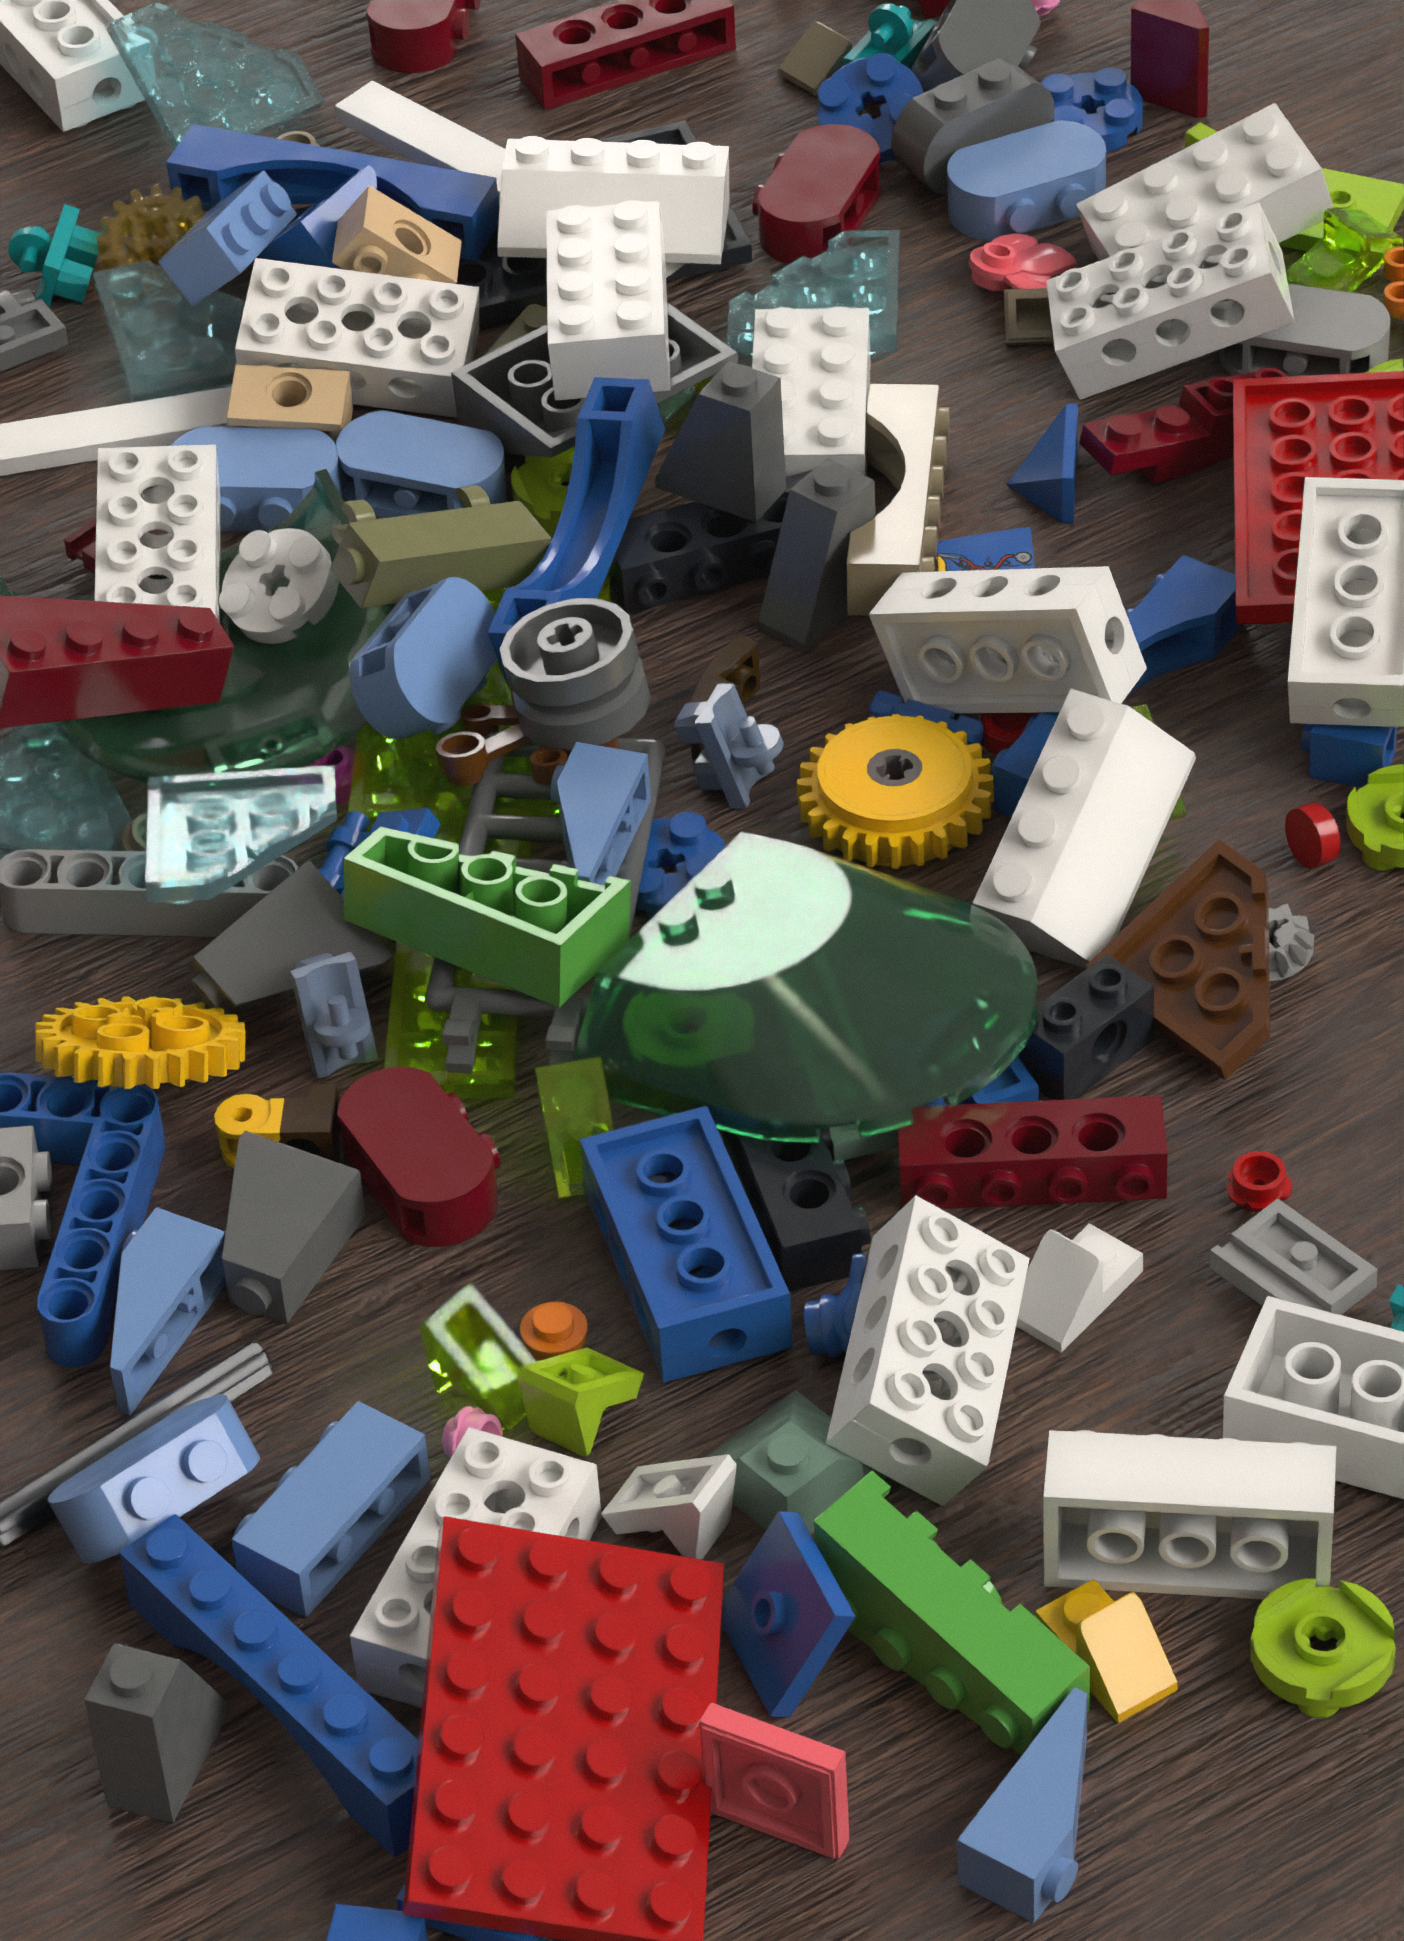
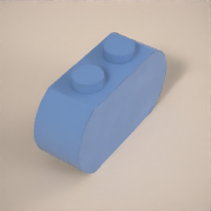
M1057 120L958 149L951 156L947 165L949 220L962 234L982 241L992 242L994 238L1002 235L1023 234L1080 217L1076 204L1106 189V144L1095 130L1072 121Z
M381 410L354 419L341 430L337 437L336 452L339 459L344 502L365 500L373 508L375 516L391 518L465 508L462 500L458 498L455 492L457 487L473 485L480 486L486 492L490 504L508 502L504 449L499 438L491 431Z
M201 426L186 432L171 445L216 444L220 482V531L254 532L256 530L272 532L278 529L293 528L310 533L329 524L341 511L344 499L338 449L335 442L320 430Z
M448 577L432 586L404 594L351 660L350 682L355 701L364 718L382 735L400 740L428 730L433 735L442 733L461 718L460 708L465 701L478 693L488 683L486 674L497 661L488 635L495 612L488 599L475 585L462 578Z
M215 1395L173 1412L64 1481L49 1495L48 1502L81 1562L94 1563L119 1554L122 1549L172 1515L176 1514L180 1517L249 1473L259 1462L260 1456L227 1395Z

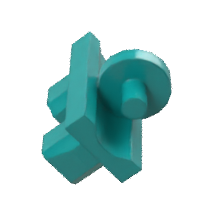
M888 3L878 5L869 15V32L844 57V65L861 58L871 57L877 53H888L898 63L907 66L912 71L911 68L937 21L931 19L915 21L910 18L911 13L905 6H896Z
M66 204L63 206L53 238L42 227H25L14 232L8 245V254L11 260L23 272L42 271L35 300L42 299L48 307H50L53 295L83 304L104 237L103 233L76 225L80 209Z

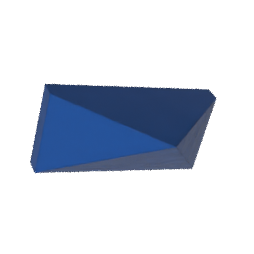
M1066 403L1006 484L1061 523H1074L1078 457V404Z

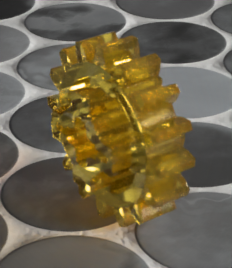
M159 184L153 185L151 196L144 198L137 189L131 190L132 203L126 205L123 202L114 201L112 205L116 218L102 217L100 221L103 234L97 236V244L106 274L113 273L116 287L119 289L131 283L134 296L137 298H141L147 289H154L156 299L163 300L165 289L171 287L181 296L183 294L158 261L208 211L202 210L200 198L197 196L191 197L184 202L182 189L177 186L171 191L169 196L162 195ZM128 235L130 239L126 242L127 251L123 253V243Z

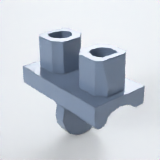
M717 684L707 702L686 703L674 724L681 743L703 744L705 747L695 762L694 774L701 790L723 791L730 808L748 807L751 802L749 798L750 789L758 780L774 770L775 766L772 760L778 756L784 745L778 728L769 724L757 725L754 717L747 716L734 684Z
M347 952L333 957L329 953H323L299 961L295 965V969L290 971L310 1063L315 1076L320 1079L329 1076L335 1070L346 1065L369 1063L378 1060L358 965L353 954Z

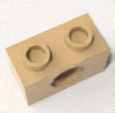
M369 185L338 220L332 263L344 270L456 284L462 241Z
M235 365L227 412V426L317 429L327 434L336 444L339 433L351 422L353 403L349 371H337L326 368L303 369L271 365Z

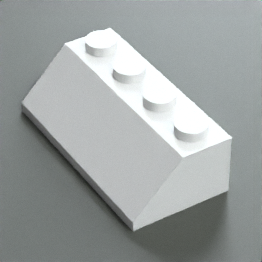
M537 136L507 139L501 171L498 256L547 258L546 211L560 210L572 205L595 207L617 205L624 201L636 200L641 202L659 201L665 262L721 264L729 209V146H712L705 142H693L687 145L657 144L649 140L617 143L601 142L593 138L559 141L545 140Z
M1070 689L973 901L984 936L1086 969L1085 965L1118 935L1196 760L1195 753L1131 707Z

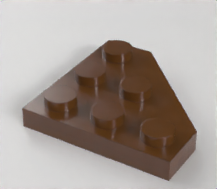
M1218 839L1085 966L1088 969L1105 955H1109L1154 986V1028L1222 1079L1226 1080L1270 1038L1269 887L1262 869Z

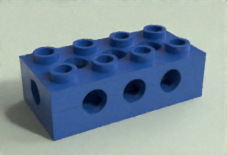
M707 1106L580 1139L586 1198L663 1383L793 1348L789 1290ZM685 1218V1220L676 1227L671 1228L668 1226L671 1222L675 1220ZM705 1266L700 1272L696 1274H688L692 1269L696 1267Z

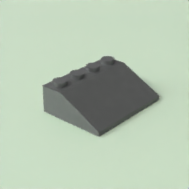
M668 302L671 391L653 392L656 403L718 373L728 361L738 362L736 351ZM548 324L451 372L458 425L491 431L501 441L504 454L553 458L575 446L577 418L586 398L555 400L548 349Z

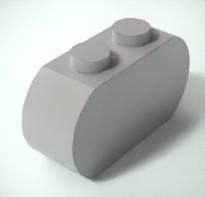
M1288 284L1294 323L1219 350L1220 363L1231 376L1254 372L1260 368L1278 367L1288 377L1366 373L1374 366L1388 361L1390 315L1386 307L1371 295Z

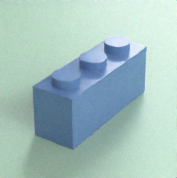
M263 170L216 203L158 263L193 307L241 274L292 221L297 213L291 207L286 191L278 183L272 182Z
M357 1401L340 1421L332 1422L324 1430L318 1445L298 1467L295 1466L286 1471L280 1479L276 1491L257 1512L248 1514L239 1523L234 1537L231 1539L237 1572L264 1597L307 1618L431 1479L425 1434Z

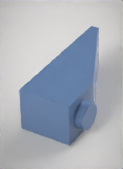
M576 742L565 766L558 765L551 781L550 795L552 802H557L559 806L560 829L568 865L570 868L578 869V880L605 885L608 876L616 877L651 802L648 754Z
M156 1207L141 1228L133 1230L127 1237L121 1253L110 1371L118 1412L129 1416L133 1413L226 1286L222 1263L225 1231Z
M1076 1687L1073 1688L957 1839L958 1884L1032 1923L1036 1922L1051 1900L1060 1902L1070 1891L1078 1871V1863L1074 1861L1087 1742L1086 1692Z

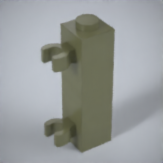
M478 485L457 487L455 493L462 500L465 508L376 519L374 510L367 501H347L342 503L341 509L348 516L350 523L333 526L331 531L335 541L340 546L330 570L360 608L398 603L404 594L432 586L448 577L465 579L475 585L480 591L507 588L518 585L531 575L544 557L552 538L521 501L490 504L486 492Z

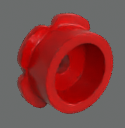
M1252 1151L1243 1154L1235 1161L1233 1169L1228 1174L1230 1183L1226 1186V1191L1229 1198L1236 1205L1243 1206L1252 1212L1262 1211L1277 1198L1284 1201L1289 1198L1292 1192V1180L1286 1176L1285 1164L1279 1157L1269 1152Z

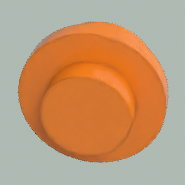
M547 1302L537 1305L529 1310L521 1321V1341L526 1350L537 1361L582 1349L588 1337L586 1317L580 1309L565 1302Z

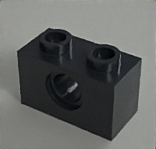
M1105 955L1016 1021L1017 1056L1039 1086V1091L1051 1100L1076 1099L1150 1044L1154 1037V986L1109 955Z

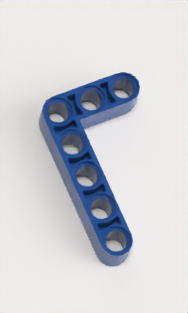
M10 1072L0 1073V1128L33 1126L38 1152L49 1151L51 1163L80 1166L37 1297V1309L45 1348L49 1358L61 1366L81 1367L92 1363L105 1349L116 1312L122 1248L129 1234L135 1229H140L144 1223L164 1158L166 1140L159 1100L155 1091L143 1084L134 1086L131 1089H124V1087L112 1086L98 1087V1080L76 1083L74 1078Z

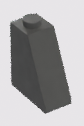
M728 361L698 394L655 477V487L757 522L786 490L781 378L749 366Z
M826 458L790 489L758 620L759 631L806 653L849 616L847 608V556L850 533L876 517L875 483L873 479Z
M308 860L193 957L190 971L195 977L190 980V983L196 993L209 1007L218 1008L221 1005L228 1014L239 1015L295 999L290 971L294 970L295 965L301 960L323 953H329L335 957L351 952L356 958L360 979L362 980L382 972L388 966L393 954L372 931L344 920V899L311 861Z
M244 1131L238 1139L222 1254L230 1304L238 1306L249 1314L263 1315L288 1324L366 1216L360 1170Z
M114 1643L84 1699L106 1804L117 1809L174 1823L230 1711L229 1704L182 1660Z

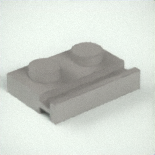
M1278 1198L1231 1234V1241L1222 1248L1216 1245L1210 1250V1268L1262 1306L1266 1297L1270 1296L1342 1315L1377 1287L1378 1269Z

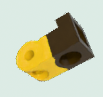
M337 1084L311 1085L309 1098H270V1100H265L253 1094H240L224 1100L217 1107L214 1114L223 1160L228 1166L235 1168L238 1139L244 1131H248L339 1163L342 1131L337 1116L340 1102Z

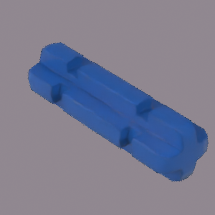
M885 690L878 691L870 702L868 709L870 711L869 717L874 716L878 718L892 716L893 714L910 717L924 716V719L935 723L946 722L947 729L953 733L962 730L966 732L967 745L976 743L982 745L984 724L980 720L964 715H959L957 720L954 719L955 713L910 698L907 699L906 703H903L901 695Z

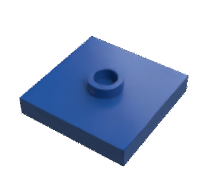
M778 1511L722 1600L721 1624L770 1717H791L856 1617L799 1513Z

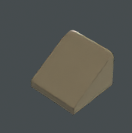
M815 22L806 30L778 67V74L816 96L822 82L844 66V57L852 50V43L848 38L824 24Z
M1047 288L1004 290L1006 346L1054 344Z

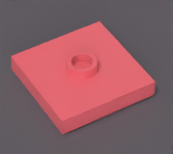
M710 1703L699 1721L703 1775L706 1785L712 1788L710 1813L839 1860L850 1840L845 1751Z

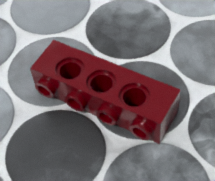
M620 0L516 33L519 78L543 109L548 110L736 49L734 5L730 0Z
M1161 1095L897 1107L901 1209L915 1196L940 1209L1167 1199L1168 1151Z

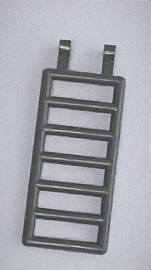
M492 732L489 735H487L485 739L494 736L500 732ZM618 737L621 750L648 754L651 802L616 875L617 878L631 880L630 940L666 749L664 744L656 739ZM532 741L488 762L483 778L474 783L459 854L470 857L483 854L487 839L563 843L560 818L493 814L496 797L551 800V785L535 782L532 774L502 773L505 757L530 758L531 754L538 750L540 745ZM566 750L567 758L572 750ZM516 858L517 867L549 873L553 864L569 867L567 860ZM629 943L595 974L597 977L593 994L575 993L560 1008L537 1000L517 990L453 987L457 968L461 967L434 957L425 994V1002L431 1010L451 1012L449 1019L446 1020L442 1034L443 1044L449 1045L446 1058V1072L472 1074L476 1056V1040L482 1014L553 1018L546 1037V1049L551 1050L548 1068L549 1078L575 1079L584 1019L606 1020L611 1018L616 1012Z

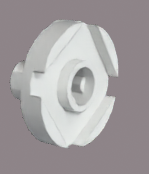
M278 529L270 533L263 530L251 532L241 541L239 553L233 559L225 574L222 592L219 596L220 607L240 630L254 641L265 644H278L294 639L297 636L292 631L302 627L307 621L313 626L316 625L329 611L336 597L339 580L330 570L332 566L330 554L312 534L300 529ZM286 577L290 581L288 586L278 587L275 594L271 596L270 590L275 582Z

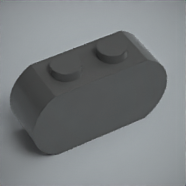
M951 0L944 8L911 68L918 78L923 92L925 93L942 83L949 82L999 58L1008 59L1024 70L1037 51V48L1030 44L1040 26V19L1034 5L1030 0Z
M1004 58L996 59L912 98L903 108L894 125L891 138L892 153L901 166L938 194L947 195V165L951 156L958 149L1053 122L1055 113L1053 97L1046 87L1012 61Z

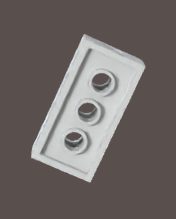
M0 0V64L63 132L85 126L92 120L120 109L131 108L138 102L157 95L150 43L109 0Z
M1259 202L1241 209L1227 211L1220 217L1193 227L1175 230L1166 237L1133 249L1121 250L1109 258L1081 268L1067 270L1060 276L1046 280L1055 352L1080 400L1295 322L1283 252ZM1217 253H1224L1219 256H1211ZM1162 273H1170V274H1167V275L1159 276V274H1162ZM1113 292L1116 293V294H1112V295H1105V294H1107V293H1113Z
M255 258L235 347L236 365H271L286 368H326L337 371H349L352 403L355 405L457 418L451 372L472 362L479 332V287Z
M216 444L98 448L95 601L211 608L220 623V482ZM160 529L169 533L154 535L148 533V531ZM159 574L167 576L168 578L162 580H154L147 576Z
M1305 477L1288 672L1290 723L1404 727V480Z
M1109 566L901 573L869 613L904 702L906 703L907 699L910 698L954 713L1060 712L1070 689L1122 703L1147 669Z
M918 1196L911 1199L872 1238L826 1444L942 1506L983 1472L989 1463L1030 1258Z
M468 1427L350 1635L357 1684L367 1692L422 1708L438 1531L444 1516L590 1541L602 1518L597 1464Z

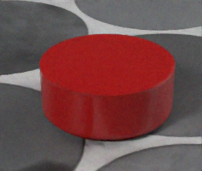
M1037 712L983 713L980 720L984 724L983 746L995 755H998L1004 748L1009 749L1023 734L1029 719Z
M1316 802L1308 803L1288 812L1285 819V834L1294 857L1304 867L1310 869L1334 861L1340 850V834L1331 813Z

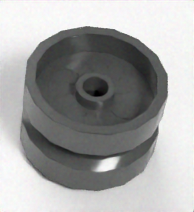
M576 598L545 605L522 617L507 631L500 646L503 668L509 688L513 691L515 709L522 732L535 744L554 750H572L576 742L592 745L604 744L628 732L645 716L651 701L649 686L642 660L639 658L638 646L630 616L617 604L597 598Z

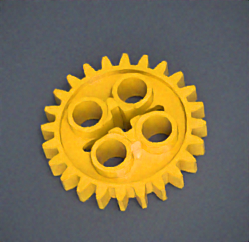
M123 996L121 1002H111L103 998L97 999V1005L76 1002L74 1003V1009L58 1007L55 1009V1015L44 1014L42 1022H36L35 1061L41 1062L43 1070H55L56 1077L74 1075V1082L76 1083L98 1080V1087L112 1086L131 1089L134 1086L146 1084L152 1089H158L160 1083H170L178 1087H184L185 1080L190 1079L206 1083L208 1082V1075L225 1077L227 1076V1069L238 1070L240 1068V1062L245 1061V1023L238 1022L236 1014L224 1015L223 1008L205 1009V1003L203 1002L183 1005L180 998L169 999L150 996L135 1001L129 996Z

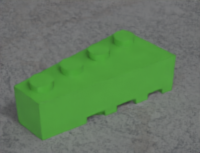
M379 827L344 857L345 921L559 1008L629 943L631 880L608 876L605 885L578 880V869L556 864L552 865L549 873L517 867L516 856L492 851L491 854L470 857L459 854L458 843Z
M871 1470L814 1520L815 1543L856 1616L846 1632H850L871 1647L877 1657L887 1667L896 1671L903 1670L924 1685L939 1704L948 1709L956 1708L980 1725L987 1737L996 1745L1002 1748L1010 1747L1020 1755H1023L1074 1687L1087 1693V1712L1090 1711V1666L1021 1604H1018L1010 1611L1002 1605L997 1589L990 1581L991 1577L974 1561L969 1559L960 1567L932 1540L936 1536L938 1529L917 1510L906 1518L884 1499L889 1494L891 1487L875 1472Z

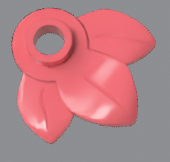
M1008 234L994 238L992 242L986 243L983 247L974 249L970 253L968 265L972 270L971 278L977 285L988 290L1004 291L1011 288H1047L1046 280L1076 268L1077 261L1072 254L1062 247L1049 243L1038 244L1036 238L1029 235Z

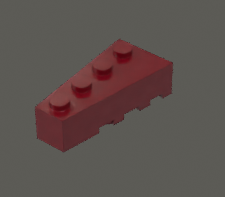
M0 596V728L220 702L234 645L211 608Z

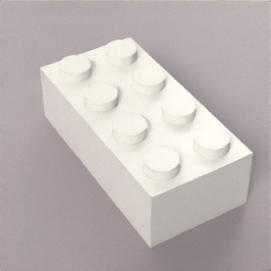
M1276 103L1076 204L1091 248L1099 261L1109 258L1121 250L1136 248L1166 237L1175 230L1193 227L1220 217L1227 211L1241 209L1258 202L1278 243L1335 215L1322 168ZM1217 253L1211 256H1219L1224 253ZM1162 273V274H1159V276L1167 275V274H1170V273Z
M629 200L617 205L595 207L572 205L560 210L546 211L548 349L555 400L586 398L594 377L649 379L653 392L671 391L665 251L659 201L641 202Z
M839 306L828 309H791L787 307L755 309L752 368L781 378L786 477L811 471L826 458L867 477L866 410L871 366L869 308Z
M1267 1296L1224 1395L1223 1438H1232L1239 1441L1304 1442L1311 1445L1336 1446L1335 1481L1404 1499V1332Z
M1049 1430L1043 1496L1044 1587L1078 1588L1095 1579L1104 1590L1265 1599L1277 1588L1299 1579L1316 1578V1587L1330 1586L1336 1446L1311 1445L1304 1442L1273 1443L1239 1441L1232 1438L1201 1439L1167 1437L1160 1434L1128 1435L1096 1433L1088 1430L1075 1432Z

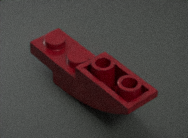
M1278 367L1260 368L1254 372L1228 377H1214L1208 381L1183 385L1179 405L1162 406L1155 410L1130 415H1116L1110 419L1085 423L1082 427L1079 444L1110 475L1139 469L1153 484L1180 478L1234 456L1233 379L1288 376Z

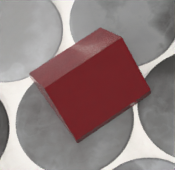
M1138 0L1131 7L1130 84L1138 90L1142 100L1195 118L1206 117L1208 114L1209 25L1196 0Z

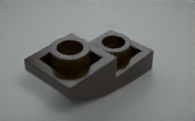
M741 634L737 635L706 669L695 689L691 703L707 702L717 684H734L742 704L750 701L760 689L761 677L759 673L758 643ZM691 744L693 760L696 761L702 750L705 749L703 744Z

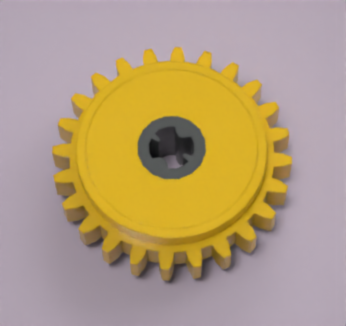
M893 714L892 716L878 718L874 716L868 717L867 720L854 725L848 723L845 724V730L839 734L828 733L825 735V748L812 747L809 750L810 762H802L800 765L801 779H797L798 805L800 806L801 821L808 823L809 835L811 838L823 836V847L826 851L838 848L843 852L844 860L850 861L855 858L866 862L868 867L883 865L891 866L892 869H898L899 866L913 864L922 866L924 862L937 857L943 860L948 857L947 852L955 846L962 849L967 847V833L980 835L983 831L982 819H990L992 815L991 802H994L993 775H990V759L982 758V747L979 743L967 745L966 732L962 730L953 733L947 729V723L944 721L935 723L924 719V716L910 717Z

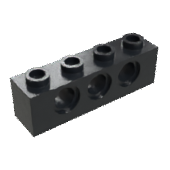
M811 471L786 477V490L757 522L696 501L629 519L606 576L621 608L627 614L769 576L789 491Z
M785 1044L711 1061L713 1109L755 1216L789 1292L849 1277L853 1255L862 1253V1246L871 1243L869 1224L863 1207L861 1205L852 1207L848 1197H851V1184L843 1159L832 1160L829 1152L832 1151V1138L824 1113L814 1114L811 1105L814 1103V1098L806 1069L804 1067L795 1069Z

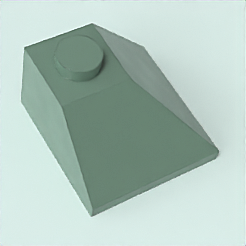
M797 1390L706 1456L726 1454L731 1456L737 1464L732 1504L765 1531L778 1511L797 1512L812 1535L814 1533V1520L871 1470L882 1480L888 1477L826 1444L831 1417Z

